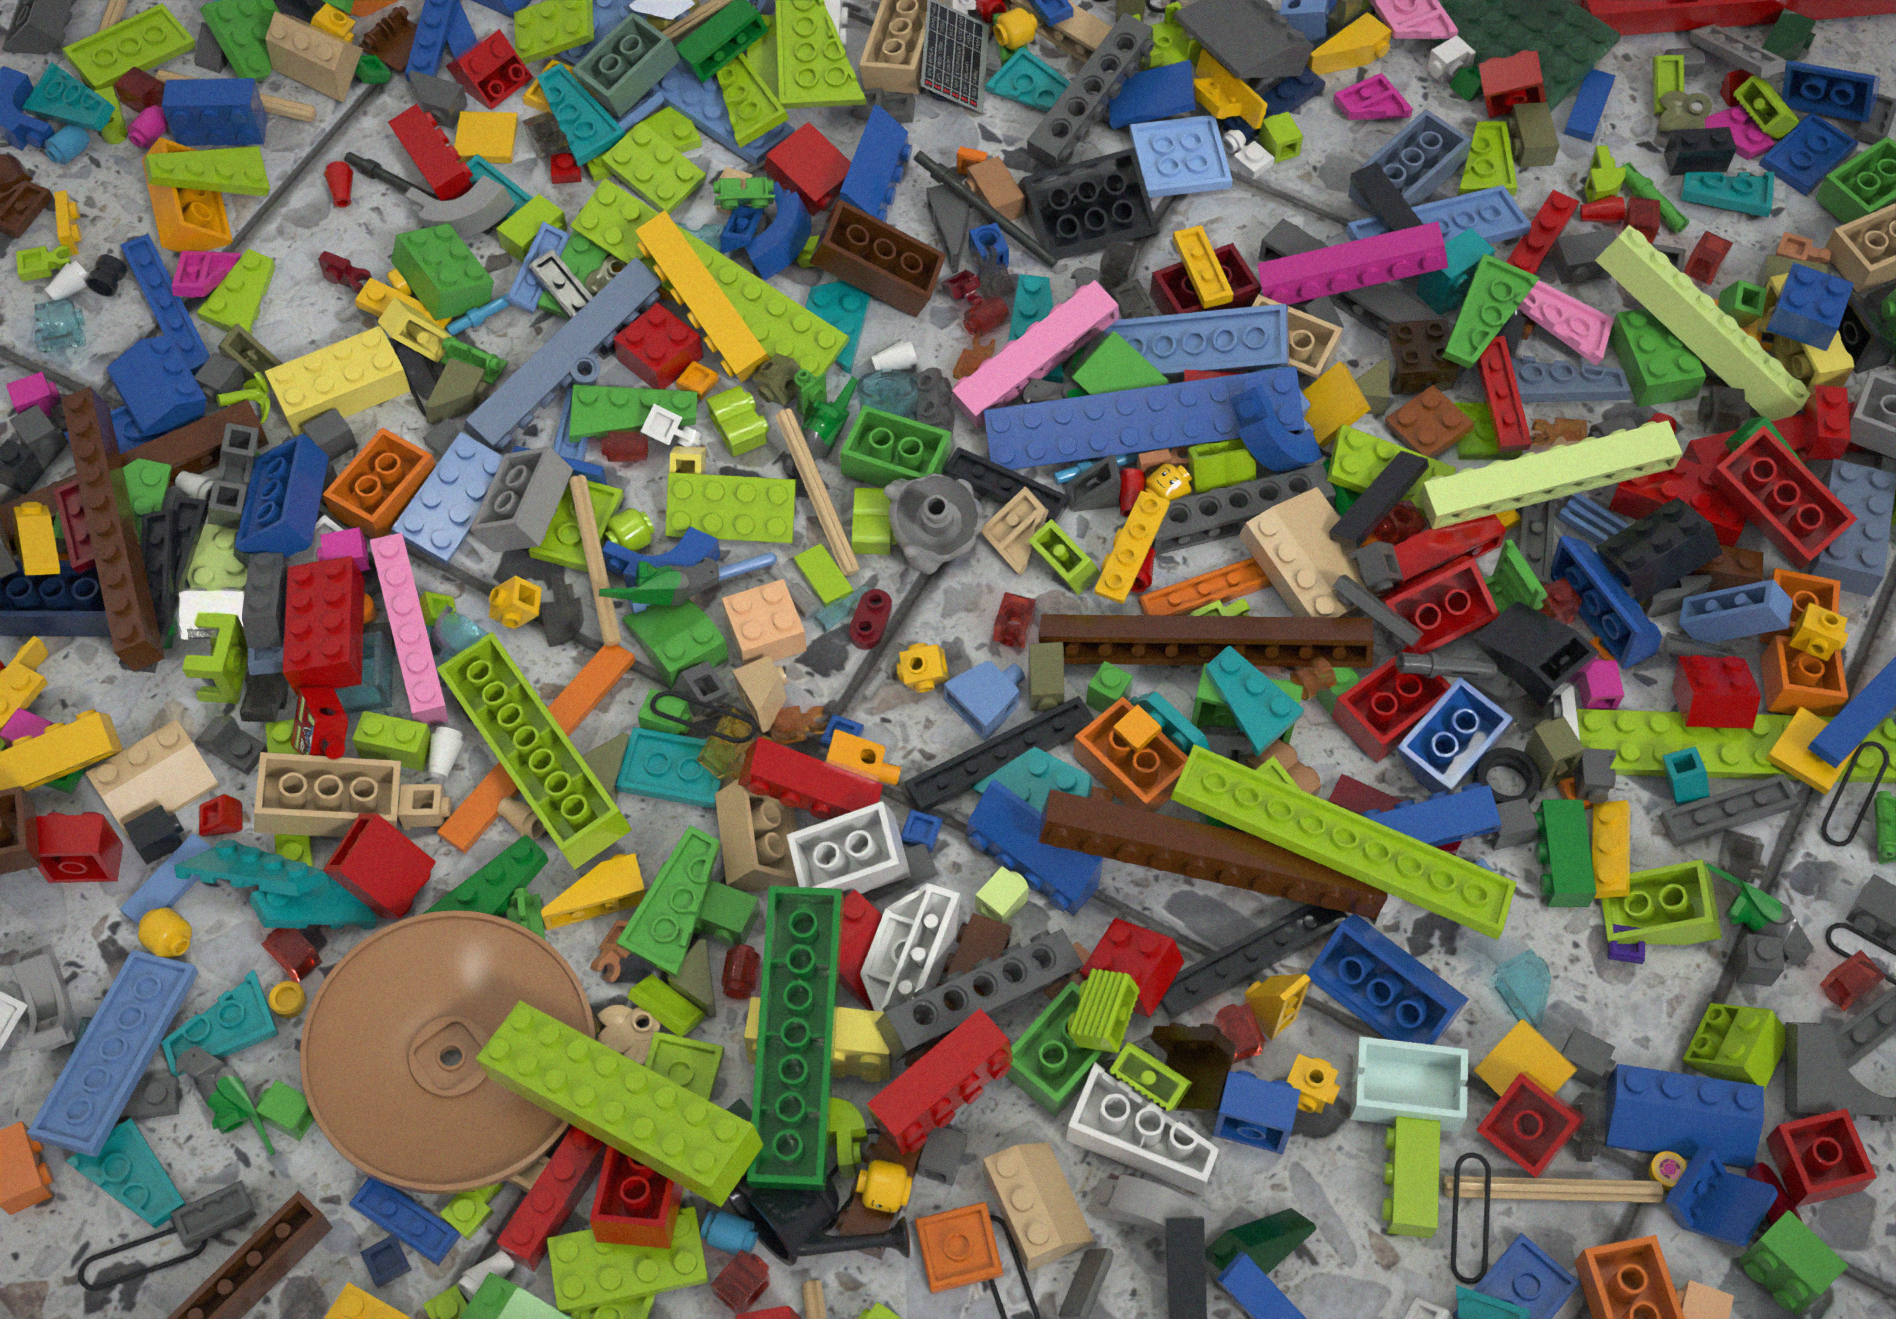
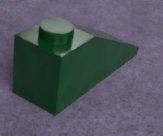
M1784 8L1762 48L1785 59L1786 62L1787 60L1795 61L1798 59L1803 48L1809 50L1816 36L1815 33H1812L1816 21Z
M1289 1208L1229 1229L1205 1249L1206 1269L1214 1285L1227 1293L1216 1279L1239 1252L1246 1253L1267 1275L1314 1233L1317 1227L1315 1223L1294 1209Z

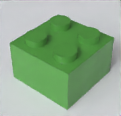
M1790 1210L1770 1227L1738 1260L1744 1266V1270L1750 1278L1758 1283H1762L1773 1293L1775 1301L1782 1308L1792 1311L1796 1316L1816 1300L1849 1266Z

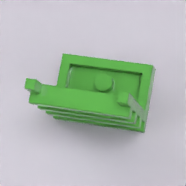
M1512 539L1506 540L1493 575L1484 578L1499 613L1502 614L1516 601L1535 610L1542 609L1543 604L1541 600L1547 598L1546 591Z

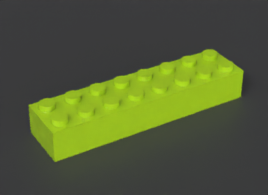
M493 631L436 668L574 870L632 831L619 808Z
M521 1000L475 1058L490 1080L719 1207L724 1204L764 1145L756 1128L748 1121Z

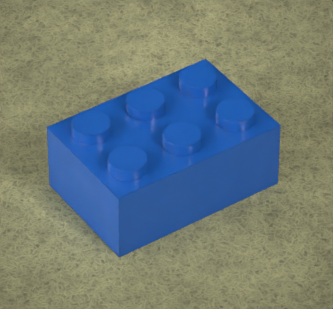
M254 78L166 80L162 109L176 143L184 146L264 144L268 117Z

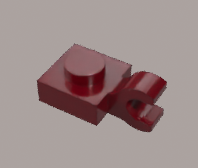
M323 251L318 258L324 278L333 284L339 283L349 288L351 287L355 293L359 294L363 289V285L359 281H368L369 278H372L371 273L367 269L353 267L350 260L330 252Z
M964 270L940 283L944 294L953 299L965 298L971 306L983 301V298L976 291L981 286L977 275L968 270Z

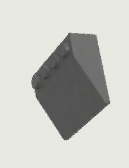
M1199 0L1175 12L1173 18L1238 79L1301 76L1314 47L1305 38L1303 32L1288 23V19L1271 8L1272 5L1266 0Z

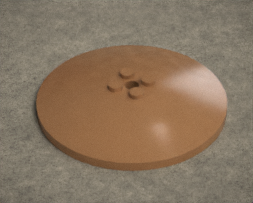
M457 910L438 911L403 919L380 929L352 948L334 966L315 994L306 1016L300 1045V1072L306 1100L318 1127L334 1149L352 1166L373 1179L406 1191L441 1195L465 1193L487 1188L521 1173L546 1155L565 1135L571 1124L490 1080L475 1058L520 1000L595 1040V1026L591 1007L577 975L559 952L542 937L515 922L491 914ZM449 1050H456L462 1055L460 1062L454 1066H446L441 1062L442 1055Z

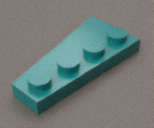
M51 61L22 106V109L29 115L101 132L103 127L108 124L115 107Z
M561 63L537 76L538 84L578 167L612 148L626 136L625 131Z
M1019 274L1008 342L1019 339L1025 334L1031 324L1036 321L1041 322L1049 316L1050 311L1053 309L1049 277ZM1062 363L1041 380L1063 384Z
M230 839L222 840L216 843L215 847L174 865L176 878L187 880L193 874L199 875L201 882L214 884L217 882V878L230 880L232 887L244 888L259 885V891L300 896L325 883L323 870L308 866L304 862L286 859L282 855L261 851L257 847H249Z

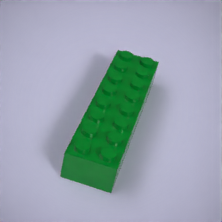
M769 886L751 1124L756 1128L764 1145L748 1167L747 1182L751 1188L826 1191L844 909L842 889Z

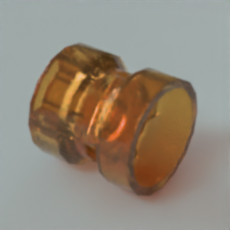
M1323 657L1311 661L1306 668L1299 667L1290 672V680L1296 685L1304 686L1301 699L1304 701L1315 697L1318 691H1327L1337 684L1333 668Z

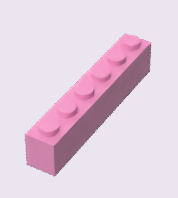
M1095 280L1087 286L1079 287L1071 299L1064 304H1057L1050 311L1049 316L1041 322L1036 321L1031 324L1023 336L1017 340L1009 341L1003 347L1002 352L993 359L988 358L983 361L978 370L970 377L965 376L961 378L952 390L954 404L978 429L985 423L984 410L1006 407L1023 394L1025 387L1033 378L1041 380L1119 319V305Z
M398 533L371 539L370 544L413 720L426 723L428 726L448 722L446 706L403 534Z

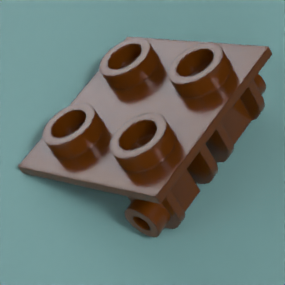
M404 6L393 8L388 18L383 17L381 22H377L371 31L364 34V39L359 47L363 48L364 52L369 55H377L381 62L400 73L407 67L418 27L417 24L407 19L409 12Z

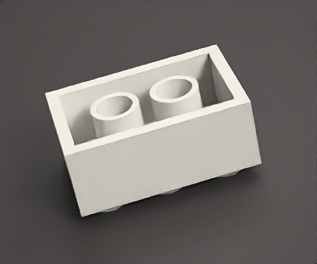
M883 801L787 834L799 887L842 889L843 897L845 898L854 889L861 894L911 877L895 814Z

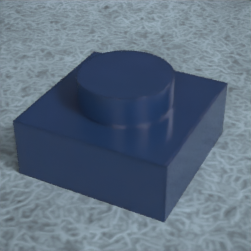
M395 1234L360 1252L377 1288L412 1270Z

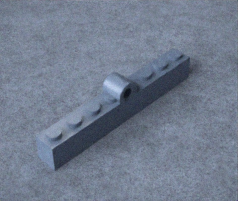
M635 257L465 420L463 430L474 440L494 451L498 448L502 451L514 439L512 434L519 427L522 430L527 428L535 419L533 414L540 407L546 409L556 399L557 396L554 393L563 386L566 389L570 386L573 388V384L595 386L600 374V364L597 360L599 354L597 352L604 345L609 348L614 343L613 338L619 334L617 332L623 326H629L640 317L638 312L645 305L650 308L661 296L659 290L662 281ZM578 370H584L589 375L583 376L578 372Z

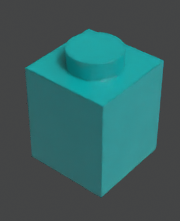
M1696 746L1662 755L1666 782L1676 806L1710 797L1707 771Z

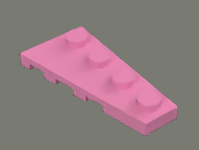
M1537 281L1517 309L1522 310L1525 315L1597 366L1603 359L1614 318Z

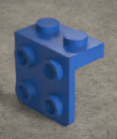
M1701 1145L1694 1157L1688 1162L1685 1171L1676 1185L1671 1188L1665 1202L1681 1229L1743 1247L1750 1241L1777 1198L1778 1192L1772 1184L1727 1172L1714 1148Z

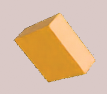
M692 361L677 379L676 387L682 391L697 392V399L702 401L719 381V374Z
M1138 704L1113 726L1114 732L1137 753L1162 731L1161 726Z

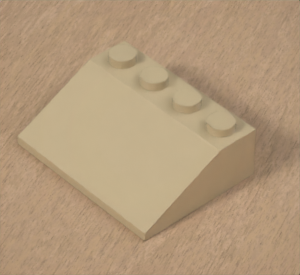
M1318 487L1279 503L1249 520L1242 528L1239 537L1295 617H1350L1361 610V608L1355 603L1351 607L1336 596L1338 591L1332 586L1341 575L1346 574L1377 598L1386 593L1375 594L1374 589L1366 587V584L1361 580L1358 571L1360 567L1358 560L1351 559L1350 556L1351 552L1358 549L1330 539L1329 531L1340 518Z

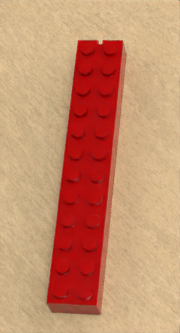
M1572 0L1576 15L1579 16L1578 21L1584 39L1695 30L1711 24L1721 28L1772 24L1777 22L1784 8L1813 20L1896 13V0Z

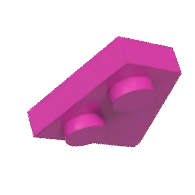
M1382 72L1334 93L1333 102L1348 120L1409 118L1413 111V108Z
M1741 104L1710 115L1705 119V128L1730 127L1736 145L1735 154L1746 160L1768 153L1775 145L1773 140L1762 132V129L1759 128V125L1749 116L1750 114L1746 112V109Z
M181 251L172 283L173 296L205 297L221 283L241 258V253Z

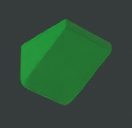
M1475 67L1459 69L1451 81L1450 87L1466 101L1474 100L1483 94L1480 71Z

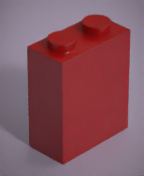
M807 122L766 154L764 170L776 182L778 181L783 189H790L791 193L797 191L809 213L814 216L820 210L826 211L834 203L835 198L840 195V190L851 162L811 123Z
M360 813L329 859L323 872L380 917L401 919L411 909L413 898L418 890L430 879V871L436 861L378 813Z

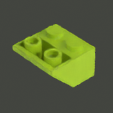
M1710 1003L1682 1060L1686 1065L1711 1078L1764 1086L1765 1091L1785 1049V1027L1772 1009Z

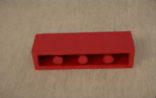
M415 104L388 121L393 132L440 201L454 200L470 191L473 187L469 180L473 177L472 172L464 161L458 163L462 158L452 144L446 146L450 141L440 127L436 130L434 129L438 124L429 111L423 113L418 104Z
M1493 514L1434 530L1430 528L1423 532L1417 531L1412 533L1405 541L1395 546L1393 545L1404 580L1393 584L1394 589L1391 591L1464 555L1475 560L1499 548L1507 529L1496 515Z
M758 737L748 747L738 785L748 788V791L752 794L759 796L767 795L779 800L784 806L799 807L807 810L811 815L819 819H833L879 803L883 787L882 783Z
M572 1126L496 1241L500 1250L504 1251L513 1261L535 1272L549 1250L547 1238L558 1236L602 1168L607 1144Z

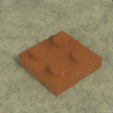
M1434 385L1385 418V426L1410 450L1433 459L1474 430V422Z

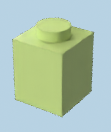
M1002 866L976 894L975 909L989 919L1007 924L1028 901L1029 886L1019 873L1015 871L1010 872Z

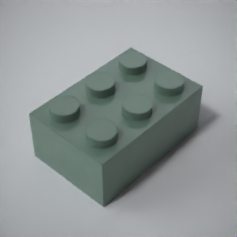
M632 12L573 67L572 71L579 83L594 99L620 118L681 59L669 37L635 12Z

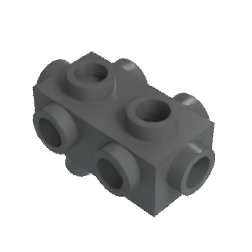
M936 367L927 368L923 372L914 374L916 410L913 411L915 421L950 431L951 435H953L955 413L950 405L952 399L950 381L947 377L944 378L941 369Z

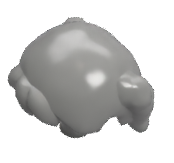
M932 473L910 481L899 478L884 488V494L890 501L888 511L889 523L894 537L904 551L910 566L916 571H921L927 575L933 574L943 562L956 559L967 553L973 547L977 534L984 527L982 504L974 498L972 485L964 479L954 481L950 477Z

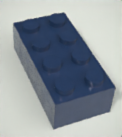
M15 560L19 571L0 578V636L111 637L96 566L78 574L72 569L70 560H59L60 574L25 576L20 560Z

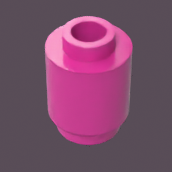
M152 105L150 108H145L128 125V138L137 147L150 148L168 130V121L163 109Z

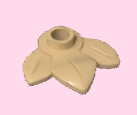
M611 1005L598 1014V1018L606 1027L599 1034L597 1041L620 1054L624 1053V1056L644 1066L654 1031H660V1022L640 1007L632 1010L624 1005ZM639 1019H646L649 1021V1025L645 1028H639L636 1022Z

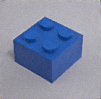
M1793 262L1780 290L1766 330L1827 351L1839 329L1854 283Z
M1229 1071L1212 1136L1283 1155L1293 1129L1301 1090L1293 1088L1290 1083L1282 1080L1269 1082L1258 1079L1255 1074L1248 1071H1236V1073Z

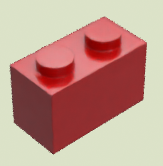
M1823 385L1814 386L1804 405L1807 458L1840 460L1851 440L1847 388Z

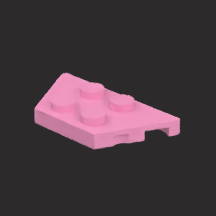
M1369 0L1385 26L1392 30L1391 35L1394 39H1451L1458 34L1457 27L1438 0Z

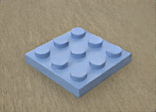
M1207 115L1130 124L1129 134L1132 146L1135 148L1149 198L1232 188L1233 180L1214 116Z

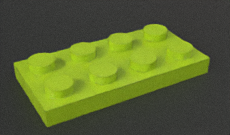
M161 3L62 49L67 61L90 88L95 91L115 86L196 48L194 38L167 7Z
M1342 424L1336 433L1326 481L1363 494L1400 451L1427 458L1429 468L1395 507L1428 519L1420 500V493L1424 482L1438 475L1444 477L1455 475L1456 467Z
M668 472L665 536L683 537L689 527H693L717 539L793 543L796 479Z
M695 1206L679 1209L670 1249L596 1242L592 1228L547 1238L557 1310L564 1314L709 1283Z

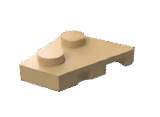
M1025 486L984 525L981 533L1019 575H1022L1034 550L1028 540L1043 527L1049 511Z

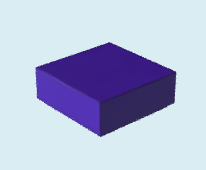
M1613 924L1614 933L1640 929ZM1610 941L1608 943V959L1643 964L1645 961V942L1638 941L1637 944H1618V941Z

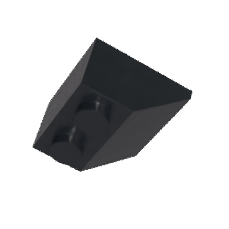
M1851 291L1838 331L1847 353L1853 358L1855 366L1853 370L1858 374L1887 365L1896 350V341L1867 300Z

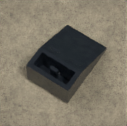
M1516 601L1471 639L1542 708H1545L1583 676L1600 653L1575 629L1519 601Z

